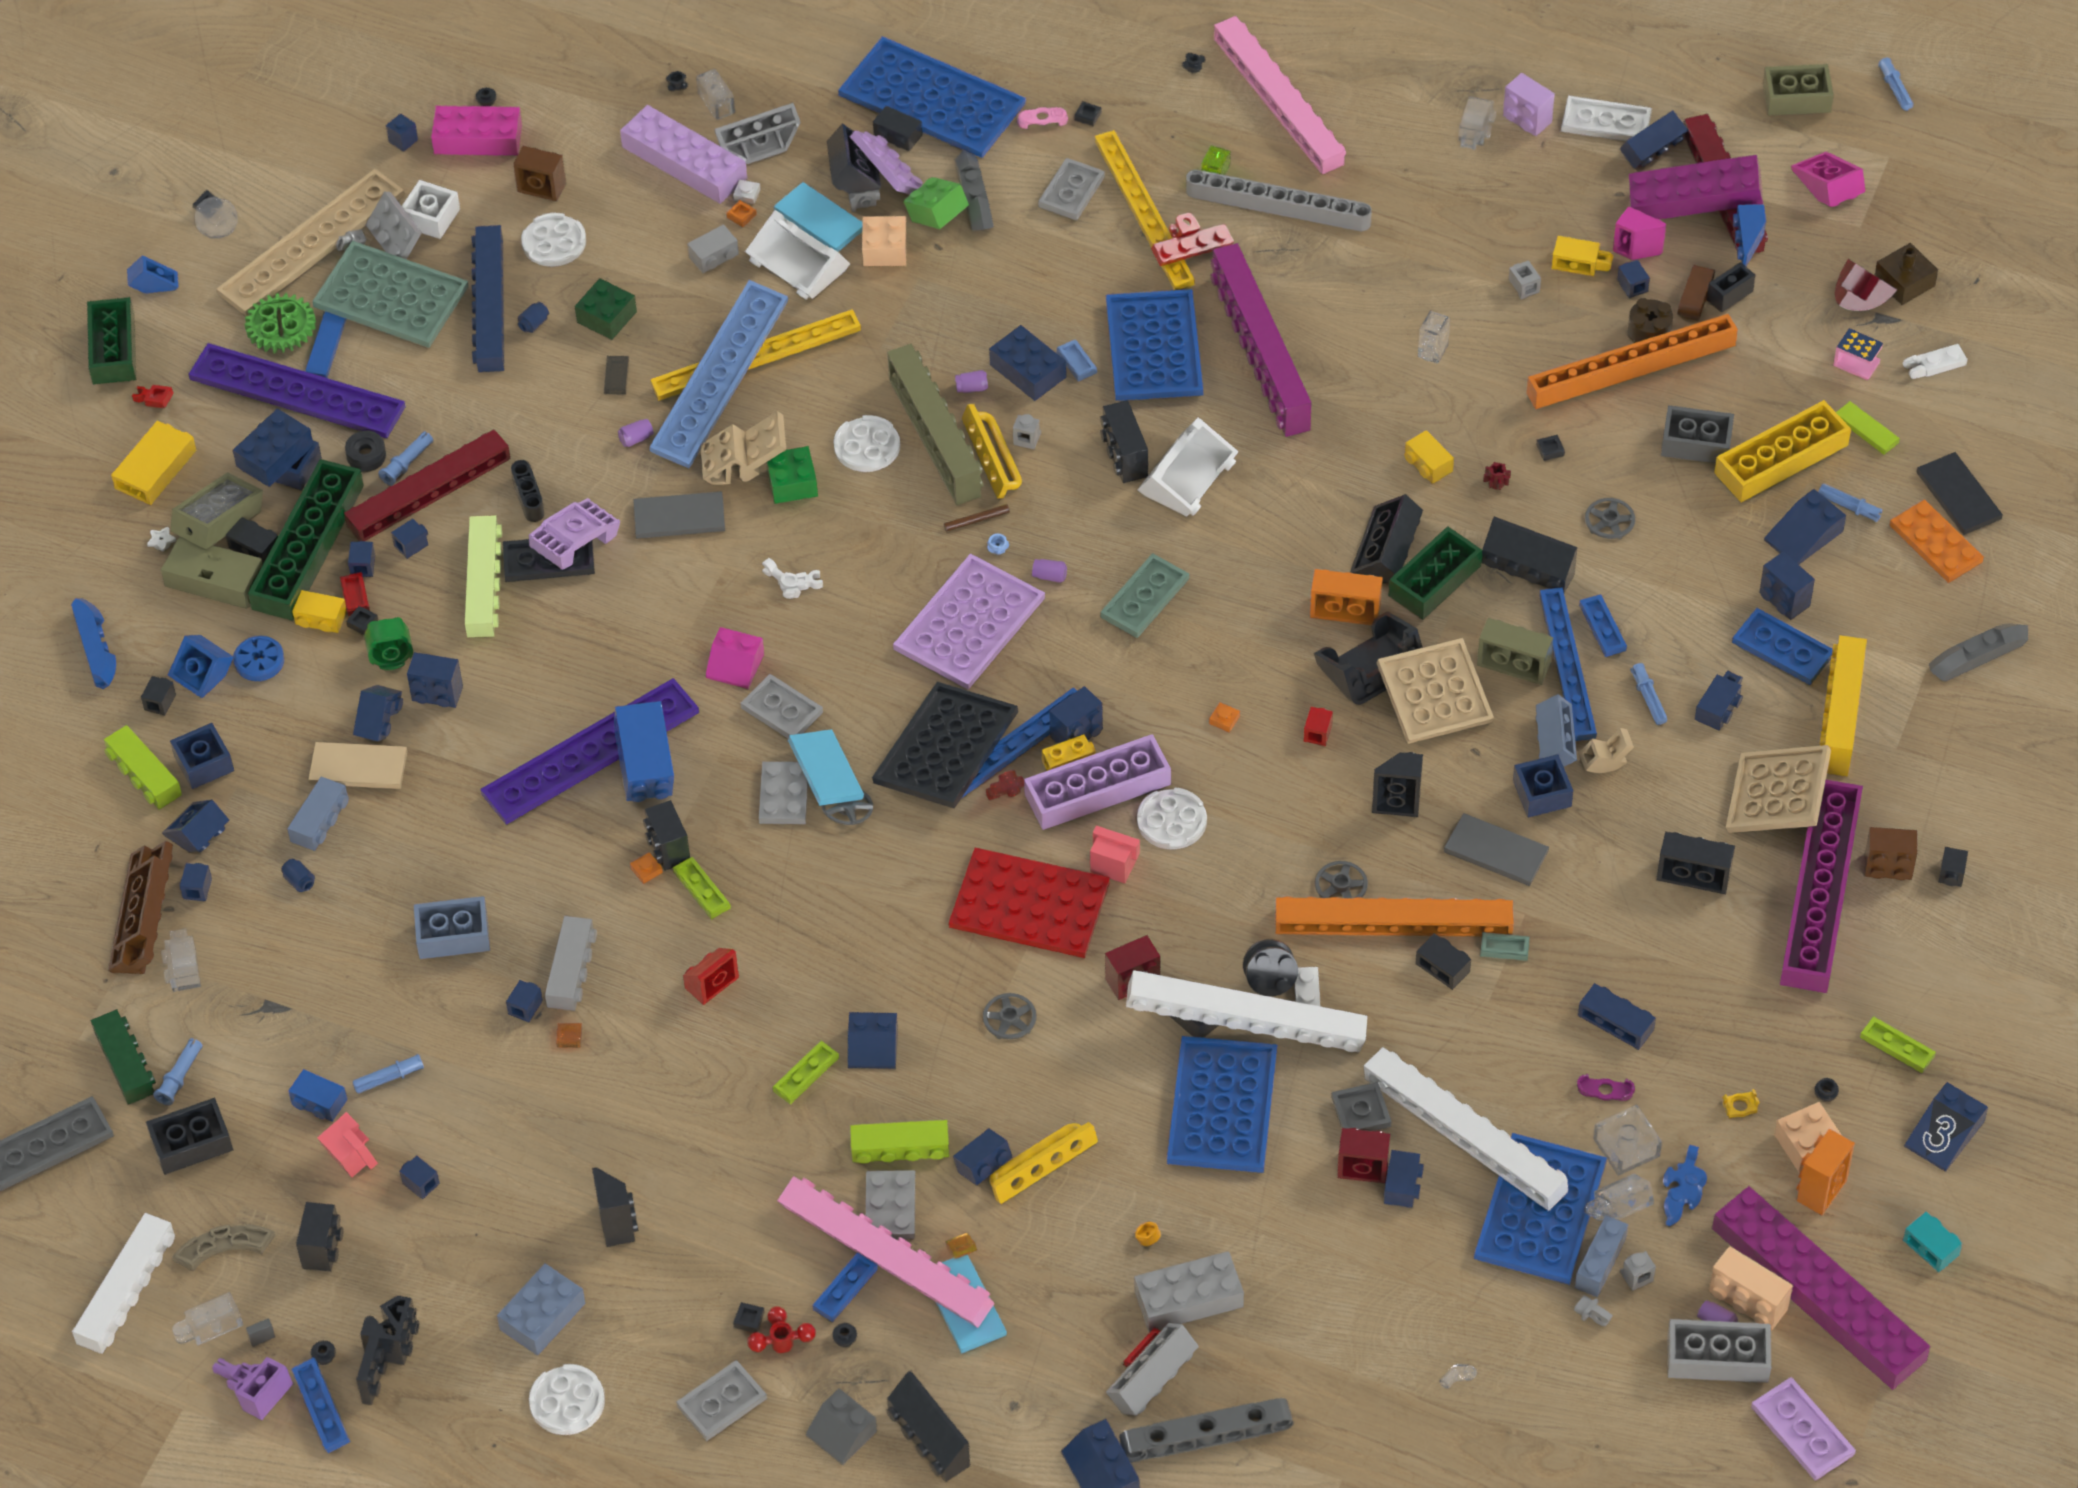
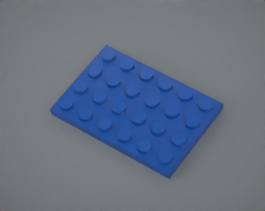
M1193 290L1106 295L1116 401L1202 396L1203 382Z
M1182 1036L1167 1164L1264 1173L1277 1044Z
M1512 1133V1140L1518 1144H1524L1533 1155L1542 1157L1554 1170H1560L1565 1174L1568 1182V1192L1548 1211L1499 1176L1475 1250L1474 1259L1570 1285L1606 1166L1607 1157Z

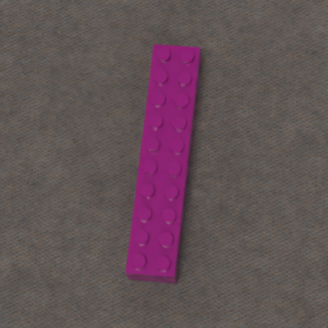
M1236 243L1213 249V259L1210 260L1213 273L1210 274L1212 284L1217 286L1218 297L1221 302L1224 301L1226 315L1231 317L1233 330L1239 334L1241 348L1247 351L1248 363L1253 365L1255 378L1261 382L1262 394L1264 397H1268L1269 409L1271 413L1276 415L1278 429L1283 430L1285 437L1310 431L1312 402L1239 244Z
M1825 780L1817 826H1809L1807 829L1780 985L1821 993L1828 992L1863 790L1861 785Z
M1750 1186L1714 1214L1713 1231L1732 1248L1792 1284L1790 1299L1889 1388L1894 1390L1927 1361L1931 1347L1927 1342Z

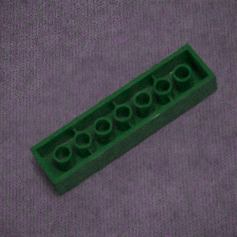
M319 459L248 592L252 610L291 621L294 620L293 609L301 590H310L345 523L344 513L354 506L364 487L361 469Z

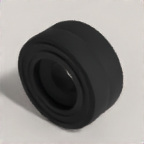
M357 432L350 436L345 444L347 462L351 467L361 469V472H370L378 469L386 459L384 441L375 432ZM362 449H371V452L368 454L360 453Z

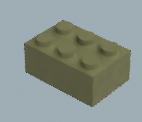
M1828 64L1765 67L1763 90L1768 116L1831 113L1834 94Z
M1488 618L1479 637L1477 666L1542 685L1551 665L1553 637L1544 633L1527 630L1521 626L1504 623L1501 620Z

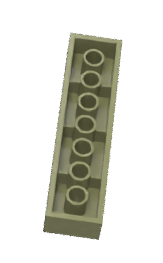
M912 344L888 351L889 381L955 504L960 505L980 498L981 487H983L980 474L983 473L981 464L973 458V450L970 445H966L962 429L957 428L954 414H949L947 402L944 397H940L938 385L936 382H932L928 367L923 366L920 352L915 351Z

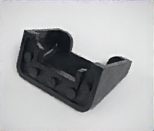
M1388 611L1373 621L1371 626L1372 638L1339 657L1336 650L1331 647H1324L1314 653L1316 663L1346 698L1356 705L1364 704L1387 690L1377 666L1378 659L1423 648L1418 629Z

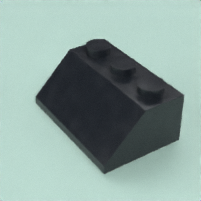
M1399 752L1374 769L1372 813L1418 817L1423 754Z
M597 1167L592 1168L606 1247L635 1242L634 1232L638 1231L632 1192L627 1193L624 1182Z

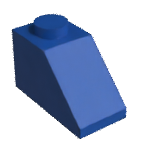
M142 255L127 269L128 286L145 294L177 290L178 272Z

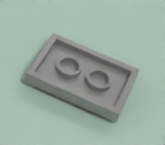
M1066 158L1038 201L1039 207L1077 221L1104 179L1105 171Z
M384 191L366 223V227L386 253L406 260L422 233L391 192Z
M771 674L741 702V709L788 739L789 735L803 734L823 713V707Z
M762 762L759 824H806L808 781L798 762Z
M915 1170L866 1171V1216L873 1221L872 1225L876 1228L882 1225L891 1231V1237L894 1239H899V1237L915 1239Z
M736 1360L682 1397L676 1404L697 1431L708 1441L765 1401L767 1394Z

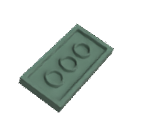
M1152 553L1100 612V618L1138 638L1189 580V573Z

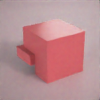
M1096 825L1093 831V846L1090 850V872L1110 877L1112 880L1125 884L1140 854V840Z
M346 1112L317 1138L330 1156L352 1178L366 1165L371 1170L378 1163L365 1146L369 1138L358 1128L359 1124Z

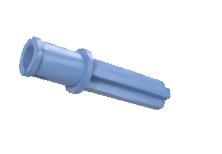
M1883 58L1879 61L1880 64L1878 66L1884 74V81L1889 83L1901 108L1904 111H1908L1913 107V102L1899 78L1900 73L1898 70H1895L1890 58Z
M1822 484L1818 492L1826 499L1854 511L1857 516L1863 515L1874 520V522H1877L1881 517L1880 514H1882L1883 509L1867 503L1865 499L1860 500L1827 484Z
M1643 663L1633 665L1630 671L1637 683L1636 688L1638 691H1641L1657 725L1666 723L1667 716L1653 688L1654 681L1649 678Z
M419 1054L401 1062L397 1060L395 1061L396 1064L354 1080L353 1086L355 1091L362 1093L399 1077L403 1079L404 1075L419 1069H424Z

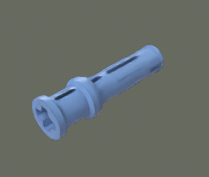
M423 431L402 454L393 457L386 468L379 470L378 474L381 480L387 485H394L396 479L408 471L409 464L433 442V437Z
M193 1038L188 1040L186 1047L171 1072L164 1075L162 1085L153 1094L158 1102L164 1105L173 1104L175 1094L184 1085L183 1078L203 1047L200 1041L195 1040L193 1044Z

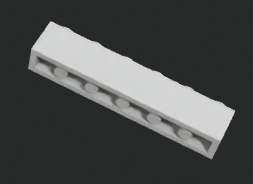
M147 1213L143 1215L72 1331L76 1344L103 1354L106 1347L112 1344L118 1327L125 1323L129 1309L137 1303L140 1291L143 1286L148 1285L152 1271L160 1265L163 1253L174 1241L175 1234L170 1222Z

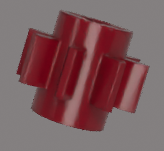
M1494 462L1490 467H1485L1483 482H1488L1489 488L1501 490L1504 485L1509 486L1511 470H1506L1505 464Z

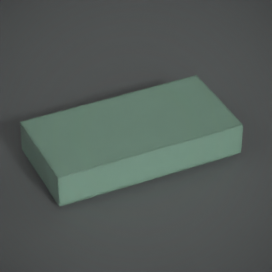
M1482 932L1480 956L1528 961L1530 937Z

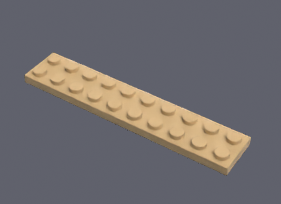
M372 170L216 289L217 294L242 314L248 316V310H254L253 304L260 305L259 299L267 301V295L273 297L336 249V243L340 236H344L347 231L360 230L366 226L384 191L391 192L398 201L405 196L404 190L378 170Z

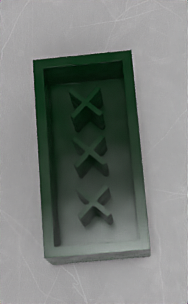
M131 297L87 301L88 368L92 384L136 380L135 314Z
M1447 526L1389 579L1388 596L1424 620L1481 567L1482 549Z

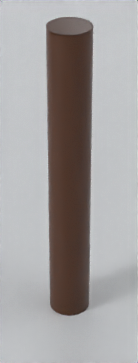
M1005 504L944 523L945 531L948 532L1009 513V507Z

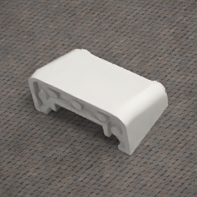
M776 210L745 251L751 257L749 259L751 263L759 268L763 265L798 289L796 293L805 300L808 297L811 299L816 297L844 273L850 265L836 250L827 245L825 246L798 228L794 223L786 220Z
M1197 418L1177 438L1137 490L1144 496L1185 516L1189 514L1193 516L1201 507L1199 504L1200 498L1224 469L1228 471L1234 465L1236 460L1233 458L1239 451L1200 418Z

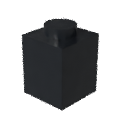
M151 676L141 695L145 711L166 715L176 696L173 681L164 677Z
M1945 847L1938 883L1962 887L1968 851Z

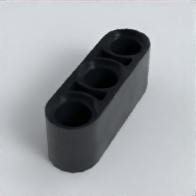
M517 460L511 465L512 479L525 518L530 522H538L545 515L539 487L529 462Z

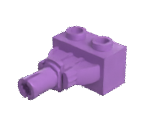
M268 1357L261 1364L249 1365L243 1362L242 1365L238 1364L237 1366L219 1358L217 1360L218 1363L215 1362L213 1365V1372L228 1379L227 1386L235 1392L243 1411L260 1420L269 1413L293 1385L286 1366Z

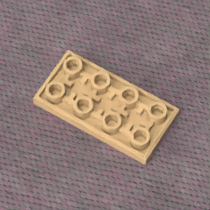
M316 742L308 779L309 784H316L322 776L346 786L401 789L408 752L407 747Z

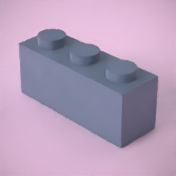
M1557 694L1536 705L1537 738L1540 746L1539 758L1559 755L1563 767L1577 761L1572 704Z
M322 776L320 777L287 828L290 842L313 851L317 849L319 844L324 842L327 831L331 826L335 825L341 809H344L348 804L349 796L347 795L346 785Z
M1605 1215L1577 1272L1576 1289L1595 1297L1599 1296L1626 1241L1628 1224Z

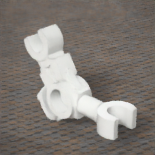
M770 558L762 563L765 566L762 572L778 580L783 596L787 599L798 598L801 593L800 590H806L808 587L813 589L823 587L822 580H814L820 578V570H813L808 575H806V572L795 575L780 571L776 563Z

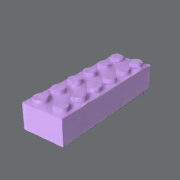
M649 105L645 106L620 130L622 147L719 204L736 189L739 180L747 179L746 161Z
M1153 734L1026 778L1024 779L1025 797L1042 830L1169 786L1171 785V768Z

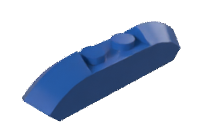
M75 598L71 606L96 687L104 689L110 685L116 671V657L114 654L109 653L107 642L101 641V638L105 637L101 626L104 618L92 603L83 598Z

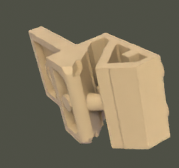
M777 411L745 432L732 424L702 443L703 480L712 485L730 484L732 466H738L739 478L742 481L748 482L759 475V466L786 450L783 414Z

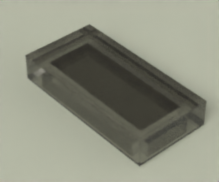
M607 356L604 394L626 395L629 356Z

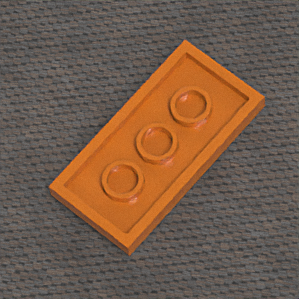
M1925 499L1890 520L1889 526L1948 583L1983 562L1984 556Z

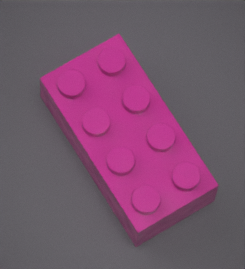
M436 106L431 136L434 154L517 156L522 130L520 107Z

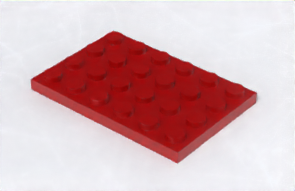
M975 847L948 922L949 928L1085 958L1110 884V877Z

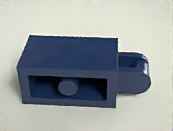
M1727 671L1723 677L1717 674L1696 706L1695 720L1720 731L1724 723L1728 724L1733 714L1732 710L1734 707L1738 708L1743 699V695H1740L1743 677L1731 671Z

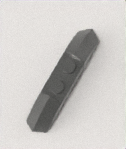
M963 149L954 160L959 183L969 204L966 210L971 230L993 228L990 205L976 156Z
M2002 624L1961 642L1929 663L1930 671L1942 681H1948L2023 646L2028 641V625Z

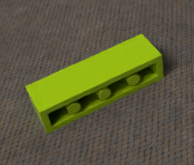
M125 725L104 739L106 756L110 761L115 760L121 773L124 776L128 775L130 777L131 783L137 790L141 789L144 792L143 795L149 804L153 803L160 810L182 796L177 779L128 725Z
M947 1120L850 1125L852 1163L866 1164L874 1161L893 1162L894 1160L916 1161L927 1158L938 1160L949 1157Z

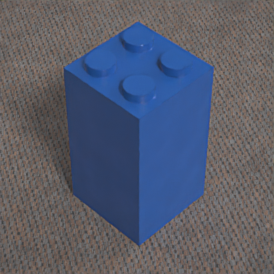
M661 701L615 707L614 732L626 801L642 802L649 798L665 799L668 796H672L674 772Z

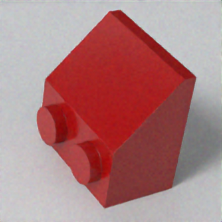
M718 948L714 952L708 953L700 963L690 967L683 975L685 989L702 1005H705L739 978L736 951L729 948Z

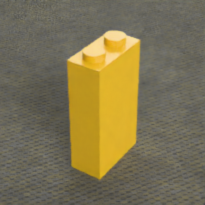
M157 420L111 474L114 488L152 505L197 451L194 437L188 432H182L170 424H164Z

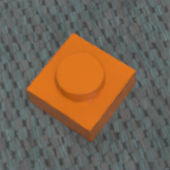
M1220 702L1209 718V724L1230 733L1240 717V711Z
M650 852L630 863L631 870L643 884L663 873L661 865L657 863Z

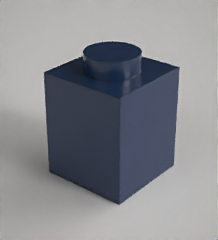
M398 114L386 124L388 142L401 151L405 152L418 141L416 123L403 114Z
M1639 260L1627 262L1618 267L1617 281L1628 298L1648 292L1650 277Z
M413 518L391 532L394 547L406 559L428 546L427 529L423 524L419 525Z
M350 542L348 558L350 574L362 572L363 577H373L376 556L373 542Z
M202 863L185 864L180 883L183 899L207 900L212 881L209 865Z
M519 980L506 1000L508 1014L529 1023L543 1001L541 988L532 982L527 983Z
M417 1155L411 1161L405 1162L399 1171L402 1184L422 1200L440 1184L437 1171Z

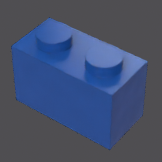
M305 1069L302 1070L288 1091L291 1104L295 1108L307 1110L319 1119L325 1118L332 1122L347 1101L345 1087Z

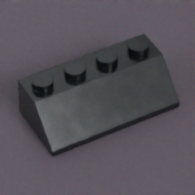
M842 123L826 141L833 186L838 190H844L848 194L879 190L881 188L879 170L851 139L850 136L854 131Z
M1404 494L1374 506L1350 573L1383 577L1382 584H1385L1403 567L1423 509L1408 495Z
M1494 516L1482 549L1481 563L1548 589L1563 588L1565 593L1575 575L1578 547Z
M911 1370L908 1371L887 1397L888 1409H886V1412L893 1422L897 1421L900 1424L907 1440L912 1439L916 1444L915 1448L922 1458L926 1457L933 1473L936 1476L940 1475L947 1482L970 1467L969 1442Z

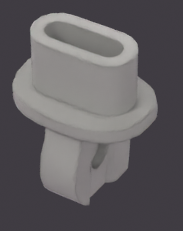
M347 231L344 236H340L336 243L337 250L346 251L352 241L365 244L366 237L363 231Z
M1584 1295L1575 1306L1574 1311L1582 1316L1581 1319L1583 1321L1590 1317L1597 1324L1606 1326L1613 1315L1597 1305L1598 1299L1591 1300Z

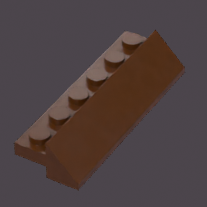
M164 841L153 849L144 845L130 855L108 971L111 973L145 974L146 965L153 960L154 944L158 937V923L162 916L161 907L165 899L164 891L169 878L168 870L173 858V844L168 841Z

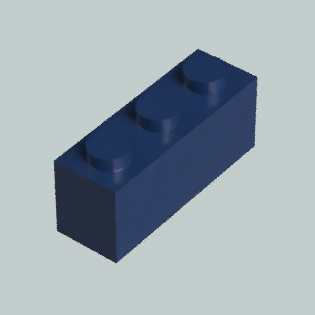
M1672 110L1628 139L1619 150L1634 169L1640 165L1645 167L1654 160L1653 156L1657 154L1660 157L1669 150L1668 146L1673 144L1675 147L1684 140L1683 135L1688 129L1674 110Z
M1594 983L1579 1003V1017L1640 1050L1654 1031L1656 1017L1649 1011L1642 1010L1633 1005L1628 999L1620 998L1613 994L1606 987H1601Z

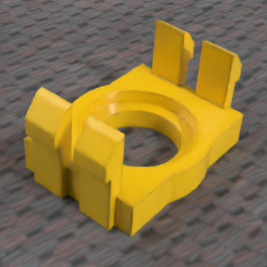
M1752 1089V1092L1737 1093L1732 1096L1725 1094L1722 1097L1723 1106L1726 1108L1725 1112L1729 1118L1755 1114L1760 1104L1754 1089ZM1744 1101L1747 1104V1108L1744 1111H1738L1733 1107L1734 1102Z

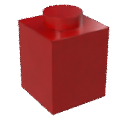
M1310 707L1304 726V742L1326 746L1333 725V711L1325 708Z

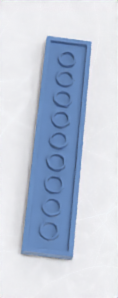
M751 280L748 281L650 445V452L690 468L701 450V444L708 438L786 306L788 296Z

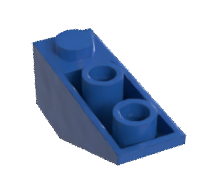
M1764 204L1738 205L1737 214H1733V226L1737 227L1735 243H1739L1737 259L1741 260L1746 267L1764 236L1766 225Z

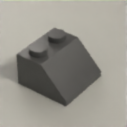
M838 1388L821 1405L806 1432V1436L841 1465H844L877 1432L876 1417Z

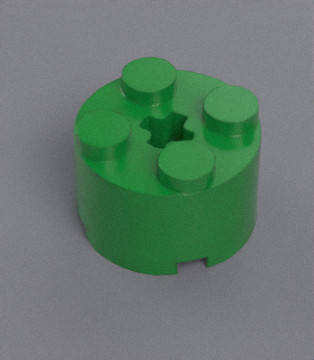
M399 617L371 621L367 625L364 640L369 661L373 666L375 664L382 670H395L404 666L405 661L409 657L410 659L413 657L414 650L409 628L403 622V619Z

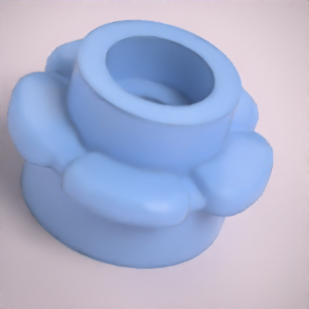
M993 534L987 542V549L991 553L1003 554L1009 548V542L1002 534Z

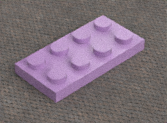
M854 131L850 136L896 191L911 194L922 186L923 182L910 172L911 168L907 164L900 161L899 154L887 146L888 142L882 136L878 135L876 137L868 132L862 133L859 131Z
M1792 1377L1752 1402L1751 1408L1815 1481L1855 1455L1856 1450Z

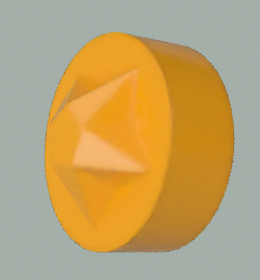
M1145 1222L1136 1229L1135 1236L1140 1245L1150 1246L1160 1239L1161 1231L1156 1223Z

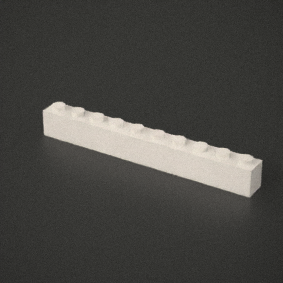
M1134 970L1128 983L1126 1007L1137 1011H1149L1162 1016L1170 1015L1180 1017L1183 1020H1196L1209 1025L1216 1024L1227 1026L1230 1029L1247 1030L1255 1034L1263 1033L1277 1038L1294 1039L1302 1043L1309 1042L1322 1045L1323 1047H1335L1348 1052H1360L1366 1040V1015Z
M1382 1047L1364 1065V1074L1367 1081L1370 1083L1378 1082L1381 1091L1548 1211L1568 1192L1567 1177L1563 1172L1554 1170L1542 1157L1533 1155L1524 1144H1518L1512 1140L1507 1132L1498 1130L1486 1117H1480L1469 1105L1462 1104L1456 1100L1451 1092L1442 1090L1434 1080L1424 1077L1413 1065H1407L1395 1052H1389Z

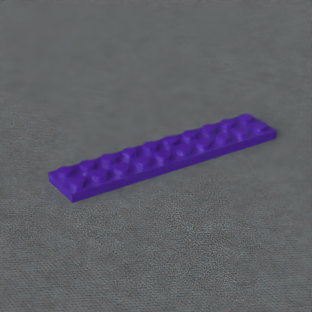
M207 343L188 374L190 380L359 431H372L386 439L406 407L403 400Z
M674 678L627 704L633 705L661 701L666 732L699 713V707ZM615 712L481 788V795L507 825L619 760L614 732Z

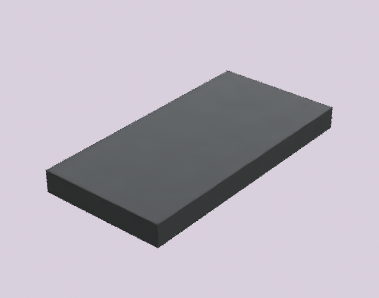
M722 491L633 499L636 539L725 531Z
M1463 813L1444 847V852L1530 886L1549 852V847Z

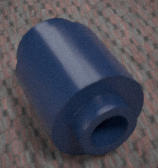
M541 302L532 303L517 317L519 328L524 332L533 333L547 320L549 315L548 308Z
M289 859L283 864L281 868L283 877L296 891L304 892L313 887L315 875L301 861Z

